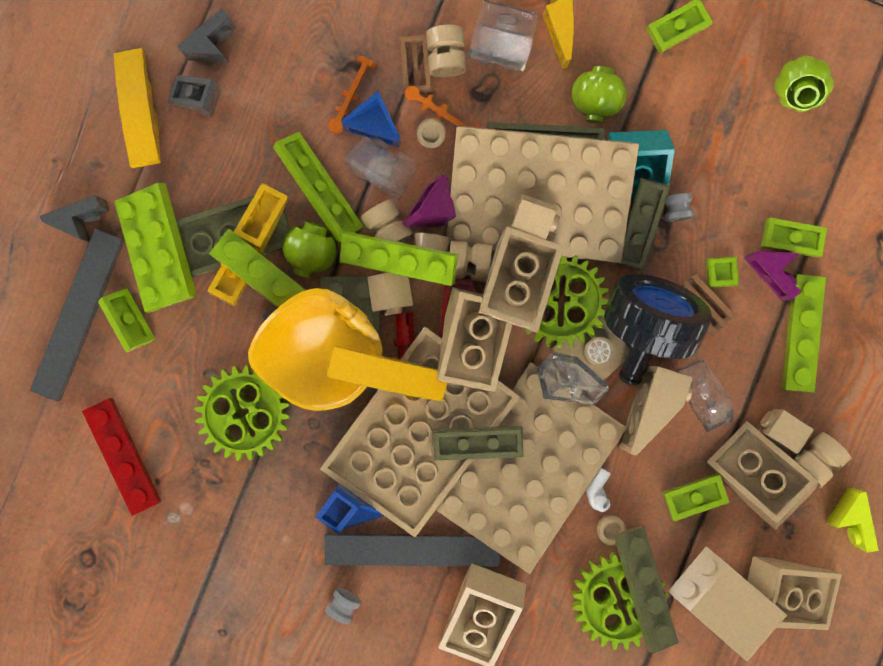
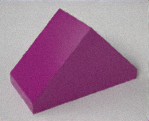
M442 174L426 186L402 224L405 227H441L456 217L453 200L450 197L451 190L448 177Z

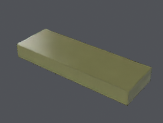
M640 177L628 215L621 263L616 264L644 270L670 185Z
M523 427L433 429L434 461L524 457Z

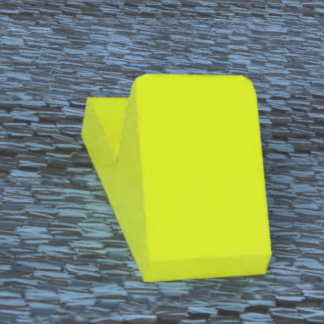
M848 488L827 518L826 523L836 528L849 526L847 534L854 547L866 553L879 551L867 492L856 488Z

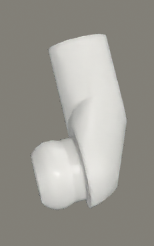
M603 468L599 469L586 489L589 504L594 510L604 512L610 507V500L606 497L603 486L611 473Z

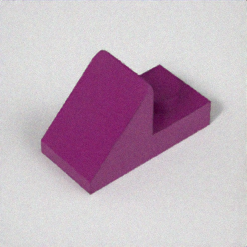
M757 251L744 257L747 263L781 301L793 300L801 293V290L796 286V279L790 273L782 270L799 255L798 253Z

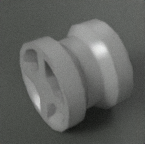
M691 193L667 196L664 205L667 209V213L664 215L665 222L694 218V211L690 209Z
M336 588L333 593L334 599L331 603L327 604L325 612L332 619L342 624H350L353 619L352 613L354 609L359 608L361 600L346 589Z

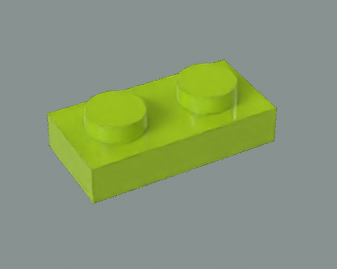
M693 0L649 24L646 31L657 51L661 54L710 27L713 21L701 0Z
M770 217L765 220L761 247L816 258L822 257L827 228Z
M128 288L103 296L98 300L125 352L149 344L155 339Z
M717 473L662 492L670 518L674 522L730 503L721 476Z

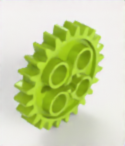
M577 255L573 257L571 262L567 261L566 256H561V261L554 278L556 288L550 292L546 308L551 309L555 315L548 322L541 321L539 331L535 335L536 342L545 337L546 347H549L554 340L557 341L558 349H561L563 341H567L570 348H573L574 339H578L582 344H585L584 334L587 333L589 336L595 337L592 327H603V323L598 318H604L605 310L601 309V307H606L608 300L602 297L609 294V288H600L605 282V278H595L598 273L597 267L590 271L587 270L588 260L579 265ZM565 276V299L570 302H565L564 325L559 327V305L556 301L559 300L560 277ZM575 281L582 282L586 289L582 293L575 294L569 289L571 283ZM572 310H580L584 314V319L579 323H573L567 316ZM526 329V333H527V334H530V333L533 332V331H531V330Z
M246 365L242 373L238 366H233L232 375L227 369L221 370L222 379L212 376L210 378L214 385L206 384L202 386L207 395L197 396V399L203 402V406L194 408L195 411L202 413V417L196 419L195 423L204 424V428L198 433H208L209 437L205 441L206 445L212 442L216 443L213 452L217 453L225 449L224 458H229L235 452L236 461L241 460L244 453H246L248 460L254 459L255 451L262 457L266 454L264 446L273 450L276 448L273 439L276 441L284 439L279 431L289 429V426L284 424L283 420L292 417V415L284 412V408L291 406V403L283 402L282 396L268 386L255 372L252 374L250 365ZM248 385L253 386L257 391L254 401H249L245 397L244 391ZM232 389L236 390L237 399L232 395ZM221 398L227 399L230 403L228 413H223L219 410L218 402ZM247 408L249 410L245 417H239L238 412L242 409ZM259 412H264L269 417V424L266 428L259 426L256 418ZM233 424L238 425L242 429L240 440L234 439L231 436L230 429ZM250 427L255 431L256 435L254 437L250 434Z
M614 552L610 553V560L607 561L602 555H599L600 564L596 565L590 560L591 570L589 572L584 569L580 570L584 580H574L575 584L580 588V590L571 591L572 596L578 599V601L571 603L573 610L579 611L574 617L577 622H582L580 628L583 633L590 630L588 635L590 640L594 641L599 637V643L602 647L608 641H610L613 650L617 649L619 643H622L625 650H628L630 641H633L637 647H640L639 638L643 635L637 614L632 613L634 604L629 587L621 586V581L625 577L621 559H618ZM610 576L613 577L616 589L622 596L621 600L631 620L630 624L625 623L623 613L616 604V596L608 581ZM660 580L662 587H664L665 583L662 580ZM598 587L607 588V592L602 598L593 597L594 591ZM664 591L665 598H668L667 593ZM609 615H618L616 623L613 625L605 624V619Z

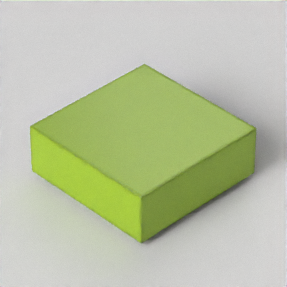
M737 256L705 259L707 286L709 288L739 285Z

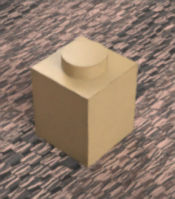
M522 194L511 228L546 240L549 232L555 233L560 216L556 215L557 208L555 205Z
M382 273L367 277L373 312L384 310L385 316L402 313V307L413 305L409 277L392 273Z
M776 408L768 411L763 416L760 422L761 428L759 429L770 441L784 450L795 454L800 452L814 430L787 411Z

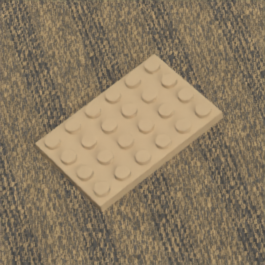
M457 125L450 195L453 200L456 217L448 221L447 237L451 238V240L467 242L469 247H473L475 243L490 244L492 249L496 250L499 237L507 226L512 227L514 215L521 196L524 194L556 206V215L560 216V220L555 233L549 232L546 240L564 246L561 256L573 258L577 255L578 259L621 263L639 144Z
M424 326L400 360L438 369L442 338ZM499 380L495 392L447 383L442 402L378 389L323 463L320 470L409 534L416 537L474 460L434 461L433 429L498 427L518 401L520 395Z
M529 362L512 387V390L519 394L520 398L498 426L523 427L524 457L474 459L436 511L528 574H531L627 427Z

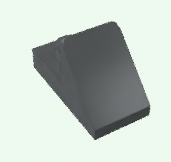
M220 9L177 47L188 60L228 63L215 45L218 42L226 41L236 27L224 10Z
M176 75L167 103L179 108L193 109L212 118L221 91L217 82L212 79Z
M94 195L43 214L40 218L42 222L89 242L90 238L84 222L96 221L102 217V213L110 210L105 199Z

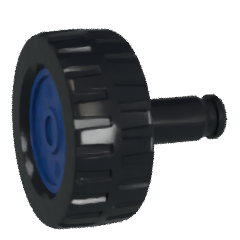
M629 274L621 277L613 288L604 312V319L608 328L619 339L631 346L624 361L623 369L619 373L620 379L632 386L641 384L642 376L645 375L653 355L668 359H684L694 355L704 340L712 321V313L708 305L693 292L663 278L645 274Z

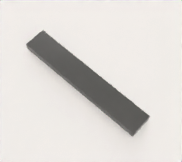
M94 229L31 386V392L54 401L62 400L99 307L98 300L103 297L125 240Z
M325 534L324 565L470 566L472 563L480 567H500V554L473 535H417L414 537L411 534Z

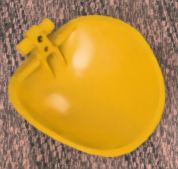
M314 288L301 291L289 298L262 323L251 342L248 360L254 372L284 399L303 409L322 411L339 408L351 403L367 388V386L326 377L334 345L382 356L383 350L381 339L365 313L333 291Z

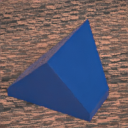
M379 91L343 118L342 126L344 131L391 146L400 147V135Z
M339 484L315 518L339 534L341 530L384 515Z

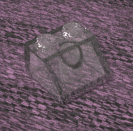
M484 0L475 24L468 57L475 58L476 61L484 64L494 63L502 65L511 71H525L539 14Z
M365 136L344 158L349 172L399 202L416 174V167L412 165L414 161L401 152L398 155L388 150L389 145L381 139L374 137L371 140Z

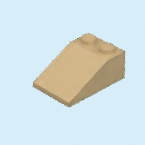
M507 226L498 240L479 313L537 333L564 246Z
M452 287L444 321L437 380L495 392L512 324L479 313L483 294Z
M648 366L645 375L642 376L641 384L637 387L625 425L627 429L622 435L619 448L631 455L637 456L684 407L685 401L688 402L691 399L694 385L691 384L693 377L659 366Z
M748 421L707 461V464L721 476L727 485L774 530L815 491L819 482Z
M707 546L668 590L675 599L745 661H748L787 616L786 613Z
M753 556L747 581L787 614L777 628L829 630L842 576L841 573L776 558Z
M471 563L460 587L438 648L484 666H494L523 610L526 584Z

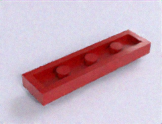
M108 398L83 410L82 413L131 516L162 502L113 398Z

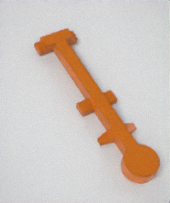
M358 56L357 62L361 63L360 69L349 91L343 90L341 94L346 97L342 106L335 107L338 111L337 117L332 118L328 123L330 131L334 134L342 132V120L345 115L347 116L351 113L348 111L351 101L358 102L360 97L355 95L367 68L375 69L377 65L368 58Z
M416 86L406 88L405 97L409 101L417 100L423 104L422 111L428 107L437 113L435 118L439 120L441 117H444L456 126H467L446 112L448 108L446 104L443 103L441 108L431 102L433 95L430 94L427 98H424L420 95V91ZM475 123L473 127L480 128L481 125Z

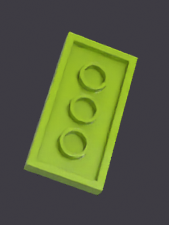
M155 183L114 201L145 313L154 312L196 297V290L166 183Z

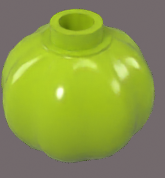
M801 56L796 60L787 62L781 68V72L775 80V92L782 106L794 109L797 112H806L824 104L834 88V77L826 61L815 59L812 56Z
M593 66L592 71L582 73L575 80L571 97L576 109L586 115V121L603 123L604 118L614 116L622 110L626 102L627 90L623 80L615 75V69Z
M305 221L304 226H294L285 234L282 241V253L285 260L294 267L293 273L309 278L311 273L323 272L333 264L337 253L336 244L333 237L326 234L327 227Z

